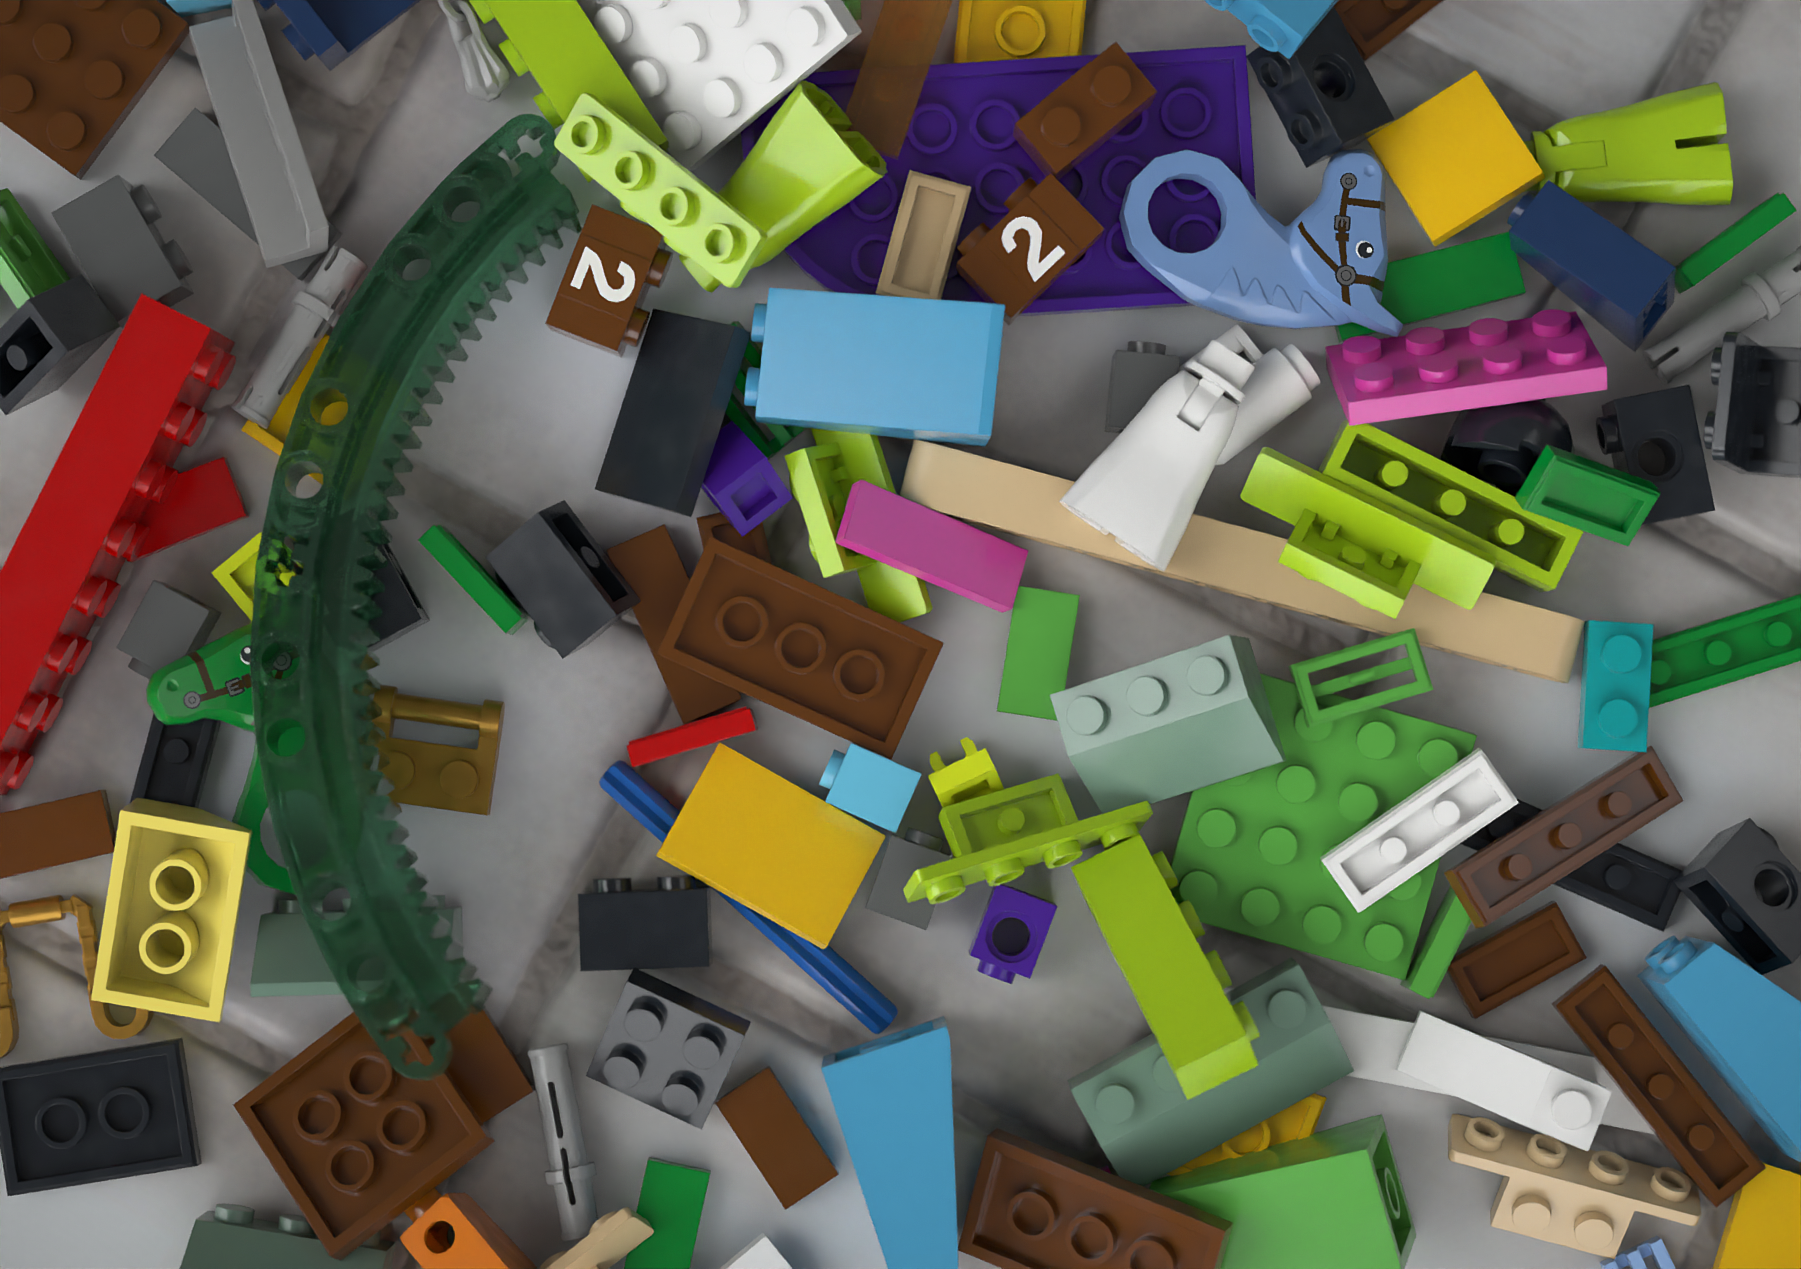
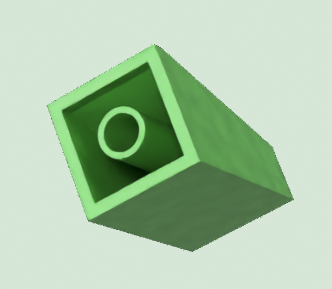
M1382 1114L1316 1132L1309 1137L1299 1140L1296 1138L1272 1145L1258 1152L1245 1153L1241 1157L1228 1158L1192 1169L1193 1171L1160 1178L1153 1181L1148 1188L1233 1222L1220 1269H1405L1417 1235Z

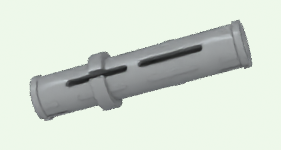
M336 245L331 246L321 263V267L305 291L298 290L291 302L295 307L289 314L287 321L279 334L274 338L247 385L231 405L235 411L263 428L267 429L281 402L291 390L329 327L333 329L337 327L342 318L338 314L346 302L345 300L353 287L368 268L362 260Z
M1801 246L1762 274L1750 273L1742 279L1741 288L1653 347L1645 349L1643 355L1649 367L1654 369L1658 366L1660 370L1656 373L1658 379L1665 385L1671 382L1672 378L1713 352L1715 347L1722 346L1726 332H1743L1762 318L1770 321L1781 314L1780 306L1801 293Z
M568 1043L527 1051L528 1057L531 1060L539 1113L551 1170L545 1171L547 1185H554L562 1228V1241L585 1238L589 1235L591 1226L598 1220L591 1177L597 1175L595 1162H588L579 1106L576 1100L567 1052L569 1049Z

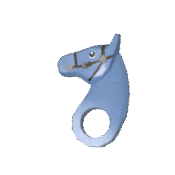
M1363 149L1341 150L1334 154L1324 171L1321 191L1316 200L1294 219L1289 226H1283L1269 215L1253 198L1236 175L1219 158L1191 150H1183L1154 158L1127 185L1119 215L1127 250L1147 271L1183 300L1230 319L1259 326L1303 329L1339 326L1354 322L1376 332L1398 337L1403 324L1381 305L1388 264L1386 179L1384 166L1373 153ZM1173 179H1189L1205 186L1216 198L1221 212L1220 231L1210 247L1193 254L1179 253L1162 245L1152 233L1148 221V203L1154 190L1160 184Z

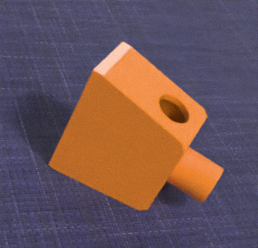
M434 1188L404 1211L413 1224L401 1235L400 1240L423 1269L537 1268L523 1251L466 1193H446L442 1196ZM450 1226L453 1227L455 1232L452 1246L447 1237Z

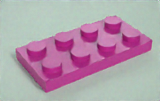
M1548 309L1535 313L1531 318L1503 321L1497 318H1483L1472 322L1467 327L1445 330L1435 327H1419L1410 330L1406 335L1378 339L1372 336H1355L1345 340L1343 344L1325 346L1326 369L1349 426L1607 390V366L1576 311L1566 312L1558 309Z

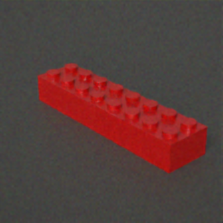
M142 293L0 571V796L7 795L10 787L17 790L28 776L34 762V756L28 752L39 730L44 733L47 732L61 710L63 698L57 696L68 673L76 675L84 665L92 647V641L86 639L96 617L105 618L111 611L121 589V584L115 582L125 560L133 561L136 559L149 535L150 528L141 523L152 500L162 504L168 498L178 477V470L173 468V465L183 446L191 447L197 441L207 420V413L201 410L212 388L220 390L225 385L236 362V356L230 354L235 345L234 341Z

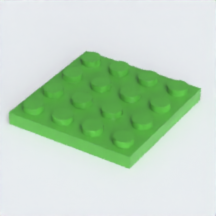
M1260 673L1287 761L1190 793L1170 862L1179 885L1170 889L1177 904L1186 900L1190 901L1201 923L1405 981L1441 857L1360 913L1354 908L1320 857L1471 754L1477 735L1380 706L1307 728L1303 716L1305 715L1303 707L1299 703L1296 693L1295 682ZM1334 693L1315 698L1318 710L1355 700Z

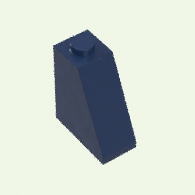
M1549 180L1537 195L1532 192L1526 193L1511 212L1507 221L1512 226L1509 230L1511 250L1623 344L1636 352L1674 303L1676 267Z

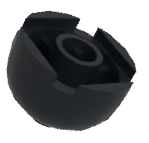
M1545 398L1461 410L1447 435L1440 459L1478 479L1494 484L1496 488L1516 497L1547 444L1573 454L1575 449L1569 424L1551 404L1546 402Z

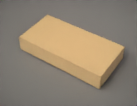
M909 170L876 295L941 300L970 196V186Z

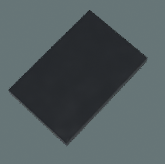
M658 309L652 310L595 490L688 517L692 516L751 332L729 324Z
M183 1038L0 1067V1150L7 1196L189 1168L202 1164Z

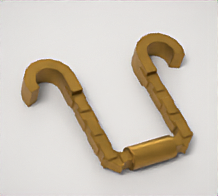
M76 894L72 895L70 900H64L62 895H54L13 902L9 904L8 910L3 911L0 909V1058L7 1056L15 1048L19 1039V1023L15 1000L11 990L13 987L6 959L5 938L2 935V929L8 922H11L13 928L65 920L66 913H72L78 920L76 923L79 941L82 944V959L85 976H87L88 981L87 990L95 1026L104 1035L112 1039H127L143 1032L153 1018L154 1011L136 1008V1015L129 1025L120 1024L112 1018L109 1003L91 1000L99 951L97 944L98 935L95 919H93V906Z

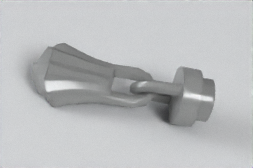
M437 0L441 9L446 14L447 25L458 50L466 92L474 95L476 99L487 102L500 97L501 92L510 84V73L488 44L468 0H454L449 3V0ZM467 20L472 34L464 38L457 22Z

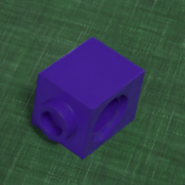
M733 421L720 429L701 488L708 499L743 537L793 497L766 456Z
M1006 884L993 886L969 949L970 956L980 959L977 971L1009 984H1013L1016 974L1030 979L1058 906L1053 902ZM1008 917L1022 920L1027 925L1029 932L1025 946L1013 953L1000 951L992 941V932L995 925Z

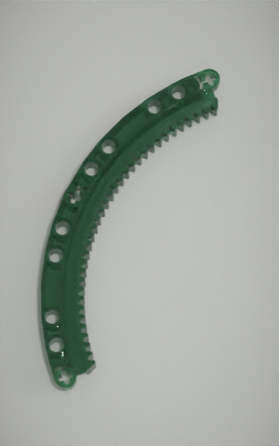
M531 113L521 114L510 119L466 157L436 187L386 246L339 317L300 397L277 463L255 565L250 673L255 742L273 830L302 914L340 990L393 1068L401 1075L418 1081L432 1080L440 1076L447 1069L453 1056L452 1041L447 1032L452 1030L471 1013L477 1015L486 1007L484 1004L493 988L489 983L480 978L472 979L478 970L477 966L465 957L457 958L464 949L462 943L450 935L444 936L451 927L449 921L437 913L431 914L439 903L428 892L420 891L428 883L427 877L417 869L410 868L419 858L415 851L405 844H401L410 836L408 829L396 820H393L402 812L401 806L389 796H385L396 787L394 781L380 771L390 764V760L385 753L374 746L384 741L386 737L385 732L370 721L383 715L382 708L368 697L381 690L380 683L370 673L366 672L380 665V659L366 647L380 641V634L367 621L381 616V608L369 595L383 592L384 584L371 571L385 568L388 564V560L375 547V545L392 543L393 536L382 525L381 521L397 519L399 514L387 497L402 496L406 490L394 473L412 472L414 467L403 453V450L421 449L423 444L412 428L413 426H431L433 420L423 408V405H441L444 400L435 387V382L453 383L456 378L447 365V361L466 362L469 356L460 341L462 339L478 342L483 336L474 321L477 318L491 322L495 321L497 316L489 302L492 298L508 303L512 300V296L505 284L509 279L522 284L528 282L529 279L522 267L525 261L541 267L546 263L540 246L545 243L560 250L564 246L558 231L562 226L576 233L582 230L578 217L580 211L572 193L564 183L561 185L551 173V170L557 165L561 154L554 146L557 135L552 125L546 119ZM527 135L530 139L536 140L543 136L539 141L542 153L533 158L531 154L524 152L515 158L521 151L517 142L519 138ZM501 151L510 160L515 158V163L521 171L515 177L505 159L498 156ZM469 201L480 204L479 212L471 220L466 222L451 220L452 213L460 204ZM417 259L431 261L427 274L417 280L403 279L405 267L410 262ZM339 401L348 403V411L342 421L331 426L321 425V415L327 406ZM311 473L323 474V484L314 496L309 498L296 497V487L304 476ZM285 536L294 543L293 552L284 544ZM295 561L303 569L302 575L291 576L289 586H287L279 578L281 573L292 572ZM287 651H298L300 662L295 673L288 678L275 679L272 669L277 657ZM292 727H303L306 735L302 749L289 757L280 756L278 741L281 735ZM346 888L351 899L347 913L338 920L327 921L322 911L323 900L334 889ZM380 957L386 967L385 978L382 984L374 990L362 991L357 982V972L360 965L367 959ZM409 1030H412L414 1034L423 1039L433 1035L436 1042L429 1050L434 1060L427 1066L419 1061H413L408 1064L405 1057L412 1050L410 1044L400 1035L392 1039L389 1035L402 1034Z

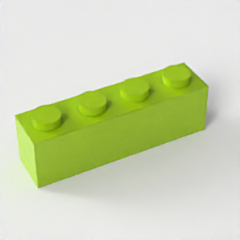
M468 0L484 25L495 18L508 37L498 46L518 77L530 71L542 89V92L533 97V100L553 130L565 123L580 95L588 93L599 98L666 153L669 152L667 138L576 0ZM578 167V169L580 170V172L582 173V175L588 183L594 180L590 175H588L585 171Z
M1347 419L1344 420L1318 469L1319 472L1493 555L1497 560L1494 567L1495 570L1539 592L1555 590L1584 532L1523 510L1514 496L1368 423L1349 426Z
M1138 834L1070 867L1102 935L1187 1100L1258 1066L1259 1064L1250 1044V1041L1260 1037L1258 1029L1244 1002L1240 1001L1231 1006L1223 989L1232 985L1231 979L1215 949L1206 954L1201 950L1196 939L1205 935V931L1190 901L1186 900L1180 904L1176 903L1170 889L1178 886L1179 883L1163 851L1151 856L1141 835Z

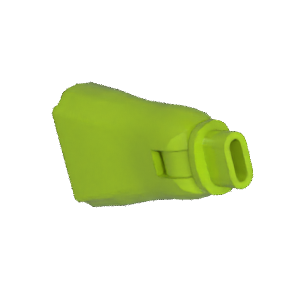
M805 80L800 81L773 116L749 155L717 193L767 233V241L750 269L759 267L772 260L813 226L852 201L887 173L886 162L859 131H846L852 123L831 96L813 83ZM681 254L679 255L682 264L706 291L712 293L722 284L693 259Z
M1707 83L1663 94L1638 103L1579 115L1558 122L1543 132L1532 131L1530 140L1523 142L1542 169L1545 179L1524 192L1536 191L1537 195L1549 180L1580 202L1730 205L1733 190L1730 150L1728 143L1718 144L1727 134L1724 98L1719 83Z

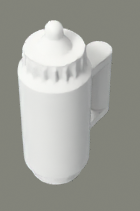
M1237 324L1215 341L1237 355L1243 351L1253 363L1251 365L1255 369L1240 390L1245 395V398L1237 405L1238 411L1235 425L1215 465H1224L1311 400L1310 392L1321 384L1310 363L1293 344L1290 343L1281 351L1273 348L1263 355ZM1206 347L1189 360L1197 362ZM1188 361L1179 366V372L1185 370L1184 367Z

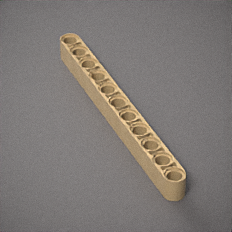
M919 440L913 441L899 496L955 520L1383 636L1415 628L1420 646L1546 680L1569 683L1585 623L1581 619L1481 592L1474 607L1468 610L1416 584L1412 585L1396 619L1378 610L1364 607L1355 599L1318 581L1309 580L1297 571L1279 563L1278 560L1288 539L1192 514L1186 531L1164 572L1149 565L1114 541L1116 536L1110 532L1107 535L1101 533L1075 516L1059 502L1073 486L1074 481Z

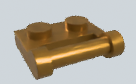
M378 684L372 703V723L364 771L365 798L490 815L505 703L485 699L483 705L399 694L398 688L395 686ZM395 719L479 730L478 747L473 749L392 737Z

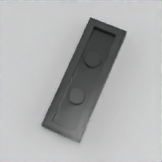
M194 108L154 156L258 244L221 129L198 109ZM327 220L329 226V250L343 233ZM328 251L281 265L300 281H303Z

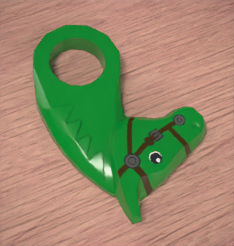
M290 584L286 601L280 614L237 628L163 666L151 675L146 688V697L157 719L166 725L188 724L206 718L220 720L254 733L256 736L254 753L232 822L252 831L246 871L261 886L288 894L299 895L330 887L354 864L362 842L368 799L365 798L364 791L366 761L355 712L341 678L317 640L309 632V604L306 586H303V584ZM290 791H302L315 796L326 807L332 820V839L327 852L317 863L302 870H290L279 866L267 855L261 842L260 823L265 810L277 797Z

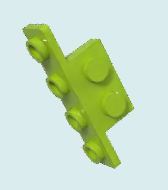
M588 93L580 95L554 141L555 148L620 200V206L626 212L641 221L649 223L664 236V242L670 248L683 256L693 259L726 287H739L767 241V233L595 95Z
M811 428L816 446L800 449L784 457L790 473V489L800 504L809 531V547L814 559L820 565L823 578L857 570L869 609L899 623L930 613L933 606L923 579L835 543L852 484L859 480H864L896 494L878 436Z
M1269 447L1261 449L1240 494L1243 501L1295 526L1278 560L1279 563L1297 571L1309 580L1318 581L1355 599L1364 607L1378 610L1396 619L1413 584L1465 609H1472L1497 563L1493 555Z
M1059 773L945 806L940 811L938 819L954 859L916 870L903 889L908 903L928 898L930 904H938L959 896L966 890V885L987 880L989 886L1010 882L1021 876L1025 872V867L1045 862L1047 868H1057L1078 859L1083 854L1082 850L1101 844L1104 850H1107L1138 835L1141 828L1153 814L1149 801H1143L1078 821Z

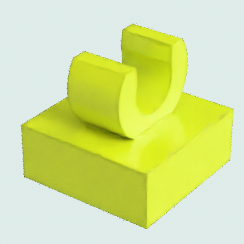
M968 737L960 740L966 755L965 758L951 765H944L937 751L930 754V765L934 773L927 776L942 808L1004 789L986 748L978 751L974 742Z

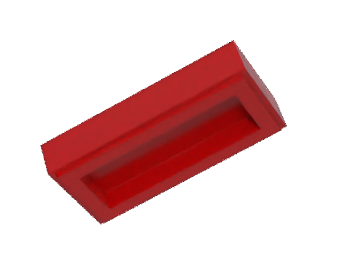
M226 457L218 458L178 474L177 480L165 502L159 504L152 500L141 521L142 524L150 528L149 535L136 559L133 561L127 559V562L132 563L249 517Z
M745 706L629 741V745H626L632 767H638L758 731V726L753 710Z

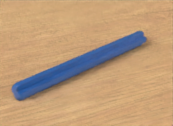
M618 760L614 762L600 778V787L663 843L680 811L625 761ZM714 889L872 1033H882L898 1014L897 1007L829 945L823 950Z

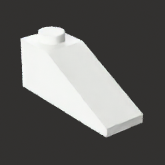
M1420 1010L1395 1069L1587 1152L1612 1094L1610 1089L1594 1081Z

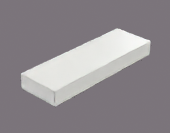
M1478 748L1320 857V859L1354 908L1360 913L1519 802L1482 749Z

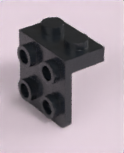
M1726 332L1723 338V346L1715 347L1711 360V381L1713 385L1718 386L1716 411H1709L1705 419V448L1712 450L1713 461L1740 474L1801 478V348L1761 346L1741 332Z

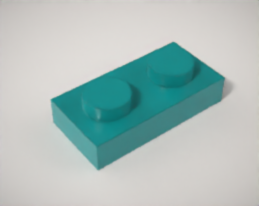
M1585 621L1578 748L1647 752L1654 624Z

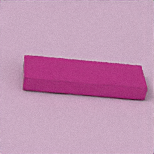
M859 480L852 484L835 543L1002 613L1013 608L1028 555V550L864 480Z

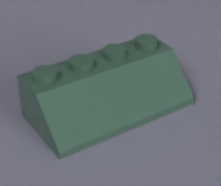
M1292 957L1225 993L1231 1006L1240 1001L1244 1002L1258 1029L1260 1037L1250 1041L1259 1064L1258 1066L1187 1100L1152 1033L1067 1080L1072 1095L1119 1177L1144 1187L1354 1071L1331 1021L1300 965Z

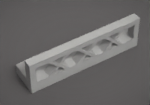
M231 0L232 16L190 26L189 32L266 268L328 251L329 226L253 0Z

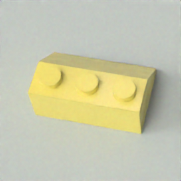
M138 797L120 810L91 1000L214 1022L222 1020L251 841V830L200 808Z

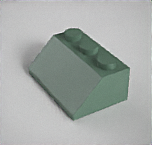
M1227 635L1050 695L1068 757L1102 814L1143 801H1149L1151 805L1287 761L1249 638Z
M445 895L406 896L407 908L381 909V897L342 898L343 910H318L317 899L312 898L278 900L279 912H269L260 915L250 982V997L448 992L464 983L462 906L445 907Z
M222 1203L216 1205L215 1212L207 1211L195 1220L180 1269H392L396 1242L380 1240L381 1231H378L339 1261L330 1257L305 1216L281 1214L279 1222L255 1219V1210L253 1208Z

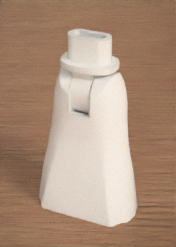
M1215 340L1210 341L1197 362L1188 360L1184 367L1185 370L1169 378L1159 387L1121 434L1093 461L1059 501L1075 516L1105 535L1110 532L1116 536L1114 541L1149 565L1164 572L1186 531L1213 468L1230 438L1236 421L1237 405L1245 398V395L1240 390L1255 369L1245 359Z

